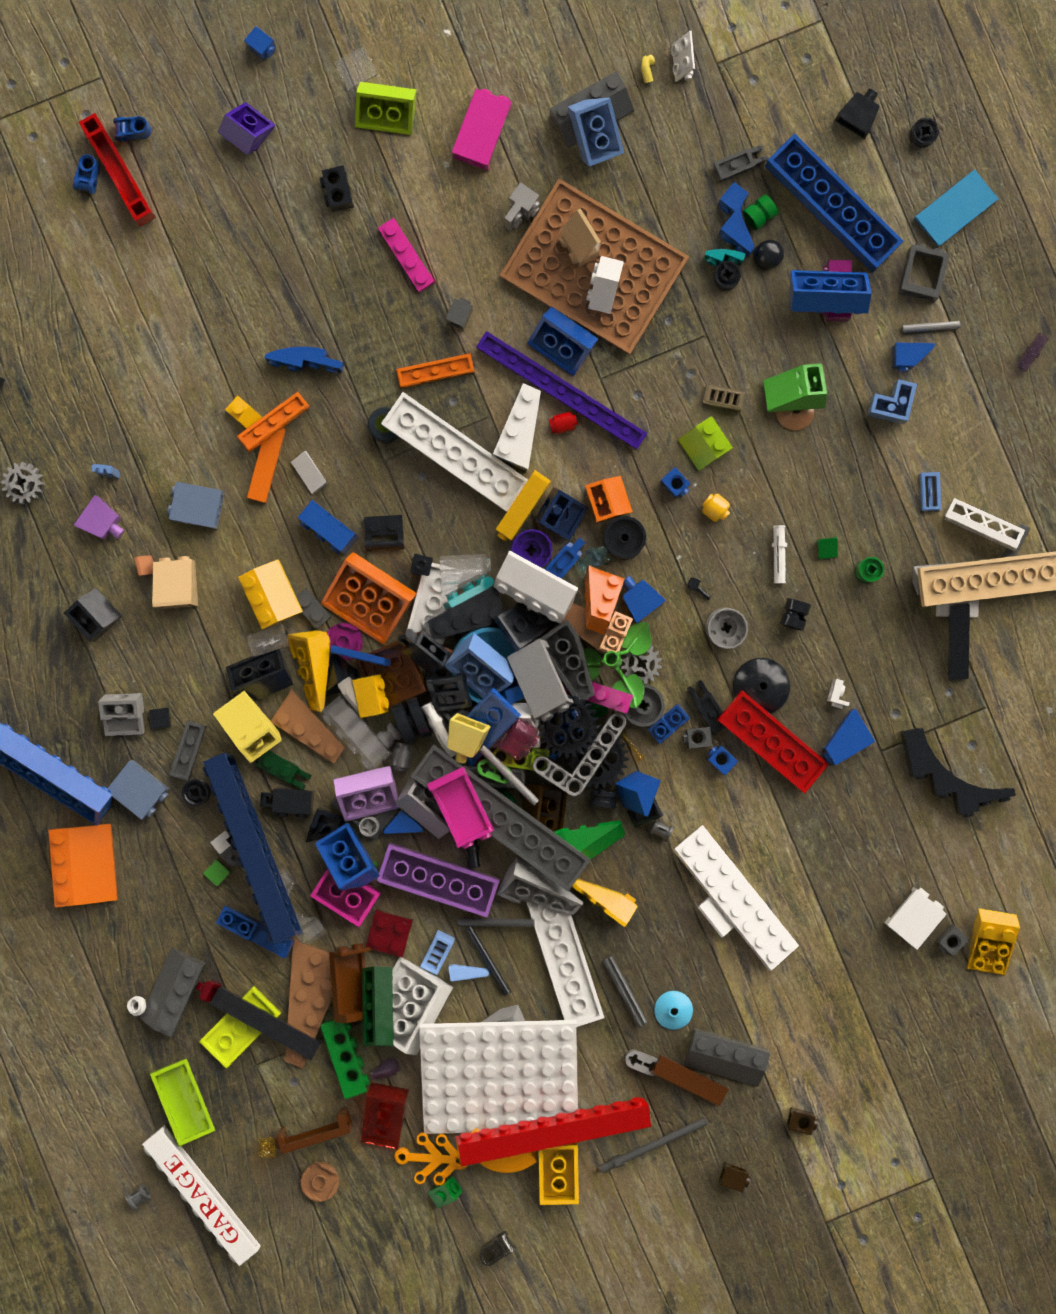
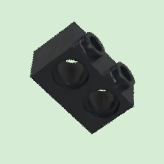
M344 165L321 170L323 177L319 178L322 189L326 188L327 195L324 196L326 207H330L332 212L353 208L354 204ZM332 177L339 178V180L334 184L329 182L330 178ZM336 195L343 196L340 202L333 201Z

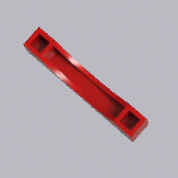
M96 113L79 121L81 128L105 166L138 226L141 227L155 219L153 211Z

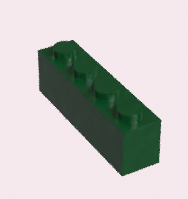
M372 966L362 968L363 1047L394 1046L392 967Z

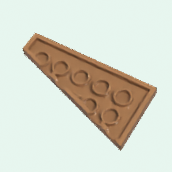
M294 938L288 1024L316 1038L332 999L329 952ZM286 1047L285 1061L304 1068L307 1058Z

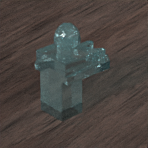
M600 546L599 548L587 550L585 552L586 555L577 563L581 571L586 573L588 565L591 567L607 565L609 561L606 558L607 548Z

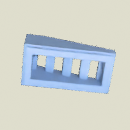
M437 930L420 967L438 975L455 938ZM437 946L445 951L442 952L434 947ZM431 953L441 957V959L432 956ZM428 960L433 961V962L437 963L438 965H437V966H434V965L428 963L427 961H428Z
M449 964L448 966L450 981L452 982L487 977L489 975V969L455 964Z

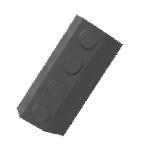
M617 71L550 108V117L568 148L577 144L568 106L588 99L610 98L616 121L634 112L626 86Z
M172 947L148 998L146 1010L140 1016V1019L154 1030L172 1037L178 1029L207 963Z
M693 1028L683 1065L758 1087L766 1071L770 1051L767 1048Z

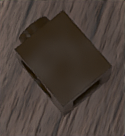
M791 1107L786 1126L788 1130L812 1135V1131H815L817 1128L818 1120L813 1112ZM801 1118H807V1123L804 1126L798 1125V1121Z
M724 1162L719 1183L721 1186L743 1193L744 1187L747 1188L749 1185L750 1176H748L747 1169Z

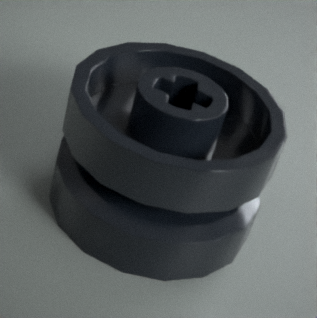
M617 517L605 529L603 536L604 547L608 554L615 559H632L645 546V529L641 522L633 517ZM623 534H626V537L629 538L627 541L621 539Z
M417 696L407 699L409 712L406 711L405 706L401 702L391 706L394 721L406 745L416 742L417 737L414 729L417 730L419 736L423 739L432 735Z

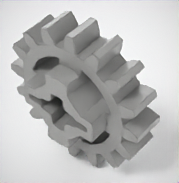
M21 462L19 466L14 463V469L8 467L9 473H3L6 480L1 481V483L5 484L6 487L2 491L8 492L6 497L12 498L13 502L17 503L19 500L21 504H25V500H27V502L32 503V497L38 499L37 493H43L40 489V486L45 485V483L40 481L43 475L38 474L40 470L38 468L33 469L32 464L29 463L26 466V463ZM23 471H29L32 475L26 476ZM22 480L26 481L23 483L24 487L20 486V484H22ZM20 490L23 496L17 495L14 491Z
M651 646L647 651L649 653L647 656L640 655L636 657L631 652L624 654L626 659H622V662L625 665L621 667V669H626L627 671L624 676L639 671L645 675L644 677H639L643 680L644 684H647L648 678L654 681L653 675L659 676L657 669L662 668L661 665H658L662 658L656 657L659 651L653 652V646ZM632 656L634 659L633 666L629 668V659ZM638 659L646 661L644 664L645 669L637 667ZM654 660V668L651 672L649 665Z

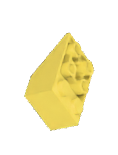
M245 691L213 713L236 747L250 763L282 741L279 730Z

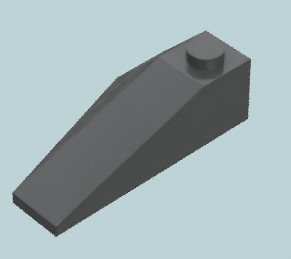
M567 619L540 639L547 641L550 647L547 649V652L556 672L573 697L578 696L579 700L585 699L587 701L595 695L579 635Z

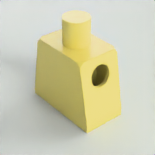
M458 713L453 716L449 722L448 748L457 752L455 760L459 763H466L467 757L473 758L481 749L491 726Z

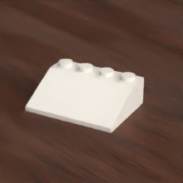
M399 957L392 970L394 1046L405 1054L417 1055L420 1050V1024H434L453 987L437 976Z

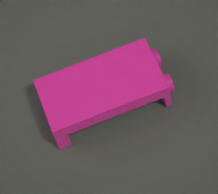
M475 89L452 150V158L488 171L491 164L490 160L508 112L512 108V101H509V98L503 95L495 96L487 89Z
M464 767L427 784L455 839L457 848L462 846L464 850L474 845L473 841L478 838L483 841L491 837L490 832L494 831Z

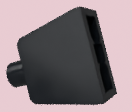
M868 89L865 95L857 92L841 109L834 121L861 138L866 139L880 107L879 104L874 102L878 93L873 89Z

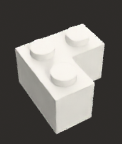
M601 256L600 262L595 263L590 282L593 285V290L589 289L586 299L590 301L588 309L611 314L623 261Z

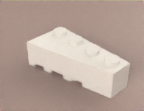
M523 383L493 455L499 460L528 472L541 391Z

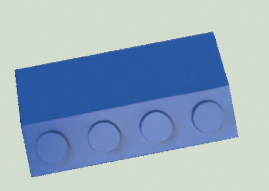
M791 270V311L868 314L872 295L868 273Z

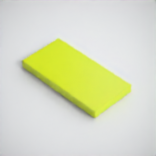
M255 986L243 996V999L275 1017L281 1014ZM226 1014L199 1042L227 1069L261 1032Z

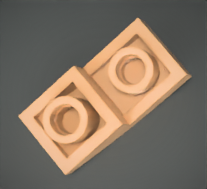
M615 611L599 650L606 653L608 651H615L616 653L620 651L633 618Z

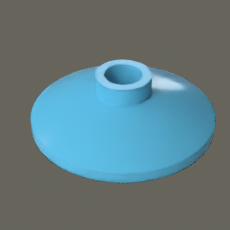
M668 991L657 999L654 1012L657 1021L663 1027L676 1030L689 1023L693 1014V1007L690 999L685 994L679 991ZM676 1008L678 1010L677 1014H671V1009Z

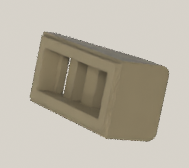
M707 385L702 404L740 412L745 392ZM711 390L715 391L713 401L709 400ZM720 392L722 393L721 401L717 402L718 394ZM727 394L730 395L728 404L725 403ZM734 396L737 397L736 405H732Z

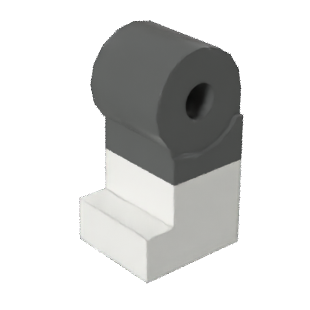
M225 830L210 843L230 866L240 865L238 861L240 855L238 850L233 848L229 839L232 836L231 832Z

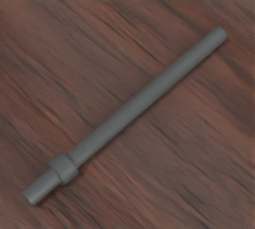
M702 1118L624 1155L612 1157L613 1160L599 1165L601 1173L614 1167L624 1166L623 1163L706 1126L707 1123Z

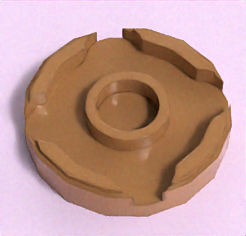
M315 1162L309 1165L304 1170L300 1180L302 1191L306 1197L316 1202L332 1198L339 1186V1175L336 1169L325 1162Z

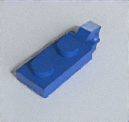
M579 538L574 544L569 542L544 570L562 579L582 555L580 549L585 544V541Z

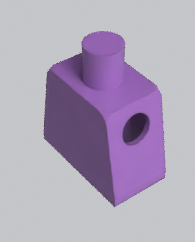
M94 495L74 524L76 527L105 540L110 534L116 539H120L125 531L117 525L121 517L96 495Z

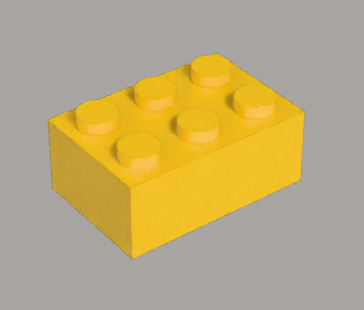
M578 1143L539 1150L540 1205L579 1204Z

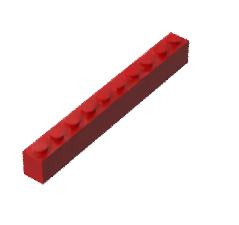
M635 1097L629 1101H616L610 1105H597L591 1109H577L575 1112L558 1113L556 1116L539 1117L537 1120L532 1121L524 1120L513 1125L504 1124L499 1126V1128H485L474 1133L465 1132L460 1136H455L458 1159L462 1167L651 1127L649 1105L644 1098Z

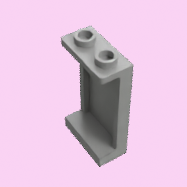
M538 639L509 655L507 659L534 719L544 722L553 718V714L568 710L569 705L574 702L568 698L547 652V649L550 648L547 641Z

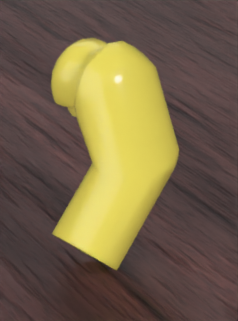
M645 55L642 58L641 73L644 83L653 81L650 66L655 64L653 55Z

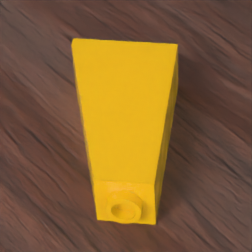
M534 470L496 528L497 536L505 542L507 540L513 541L550 487L551 481L536 470Z

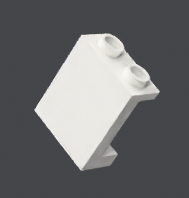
M913 887L909 897L891 918L888 917L884 923L912 947L918 949L946 916V913L943 911L944 906L936 900L932 902L927 898L929 894L922 888L918 890Z

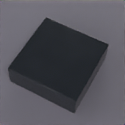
M169 708L149 710L151 729L172 727Z

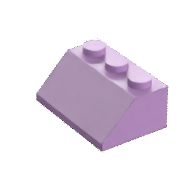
M390 766L334 779L336 798L345 821L400 808L395 804L399 796Z

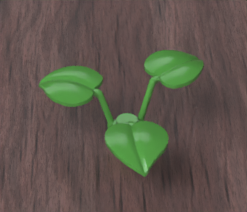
M647 622L630 626L621 646L626 650L617 651V653L615 651H608L605 653L601 664V656L596 650L590 648L583 649L591 680L599 676V667H603L605 664L611 669H616L622 680L617 681L613 689L633 695L629 707L634 709L643 700L644 684L635 674L625 678L619 668L622 664L620 656L629 653V651L635 656H640L650 649L652 639Z

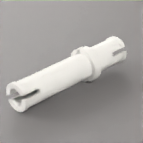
M778 525L773 526L774 543H772V547H774V583L776 584L786 583L785 547H787V543H785V526Z
M432 702L422 706L421 710L427 718L428 726L434 731L444 752L450 757L455 756L457 752L448 748L449 734L443 726L442 718L435 711Z

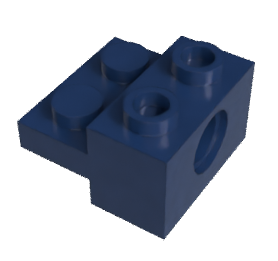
M553 487L534 520L570 541L589 507Z

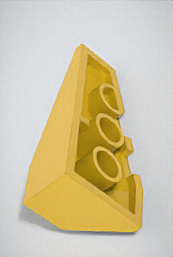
M316 630L288 634L292 658L297 659L300 668L297 670L298 675L305 682L303 689L309 707L313 711L323 712L330 657V639L327 632Z
M577 879L572 886L581 894H585L592 903L602 907L606 914L624 927L638 907L635 904L636 899L628 893L623 895L620 892L581 879Z

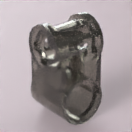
M507 1231L499 1233L492 1240L481 1246L479 1255L483 1265L491 1266L517 1249L516 1245H513L507 1236ZM486 1251H491L493 1253V1256L491 1258H485L483 1256V1253Z

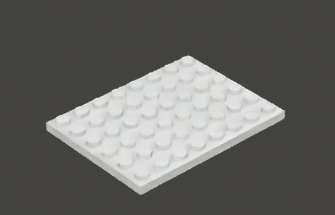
M576 1020L420 1024L425 1134L471 1133L476 1128L479 1131L485 1128L494 1129L504 1124H518L520 1121L537 1120L539 1117H552L558 1113H571L578 1109Z

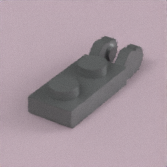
M763 145L751 149L747 148L714 162L713 167L719 181L722 182L767 162V156H762L755 160L752 158V155L760 153L764 149Z

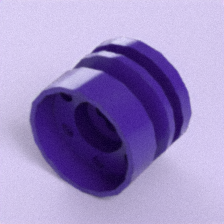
M534 529L523 531L517 535L510 547L511 552L541 568L548 563L553 550L547 535ZM529 546L535 549L531 556H529L528 552H525V549H528Z

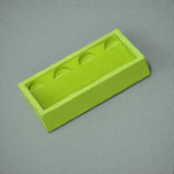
M187 1058L150 1073L179 1146L215 1131Z

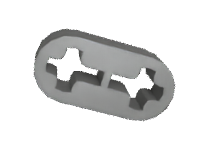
M634 1049L626 1053L625 1061L628 1067L650 1076L655 1075L649 1071V1067L644 1065V1062L651 1064L653 1061L656 1064L658 1059ZM636 1054L637 1059L641 1060V1063L635 1061L631 1064L629 1056L633 1057Z

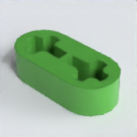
M483 759L478 763L477 773L481 777L501 785L509 783L506 778L503 781L500 779V775L495 774V772L499 771L487 759ZM485 763L489 764L488 768L494 770V772L487 771L483 773V769L480 766H484Z

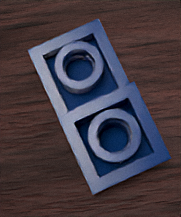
M676 704L647 730L661 744L688 721L690 717L679 704Z

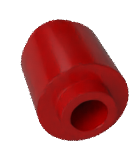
M571 412L554 415L553 418L549 419L552 434L557 433L558 435L575 430L574 426L578 425L575 414L571 415Z

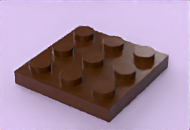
M398 640L368 653L391 659L389 667L355 659L362 677L381 674V678L385 683L384 692L385 697L389 701V707L428 691L419 666L402 653L404 646Z

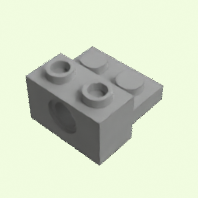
M521 182L509 197L511 204L509 205L510 211L504 218L505 228L512 232L514 228L517 229L523 221L522 217L529 221L540 210L539 195Z
M142 693L108 694L98 701L100 720H103L105 736L140 735L145 732L142 715L144 712Z

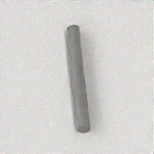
M485 746L479 750L533 805L539 801Z

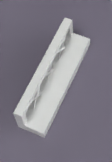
M955 498L944 520L1014 552L1025 532L1022 528ZM955 504L963 507L965 515L952 511ZM970 515H981L983 523L971 520ZM996 522L999 524L1001 531L997 532L989 528L987 524ZM1014 530L1019 535L1015 540L1006 536L1005 532Z

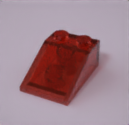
M371 1082L366 1096L361 1135L362 1143L399 1149L409 1089Z

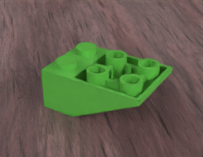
M822 364L801 365L763 380L767 412L822 409L826 406L827 389Z

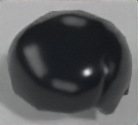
M774 240L761 242L753 252L755 264L763 270L777 267L784 259V250L781 244Z

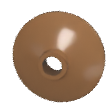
M814 409L799 410L798 414L793 413V411L776 412L778 422L784 428L792 431L802 430L807 427L814 416Z

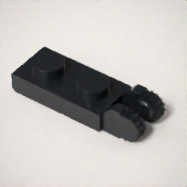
M699 680L697 683L705 694L703 697L698 698L691 686L687 690L694 699V704L710 727V730L715 735L726 728L717 721L723 711L702 680Z

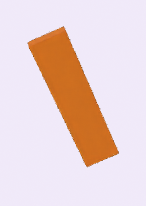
M471 353L396 369L400 389L475 373Z
M296 392L240 433L237 439L248 452H251L308 410L310 406L299 392Z
M282 428L261 444L247 495L248 499L263 503L267 502L286 429Z

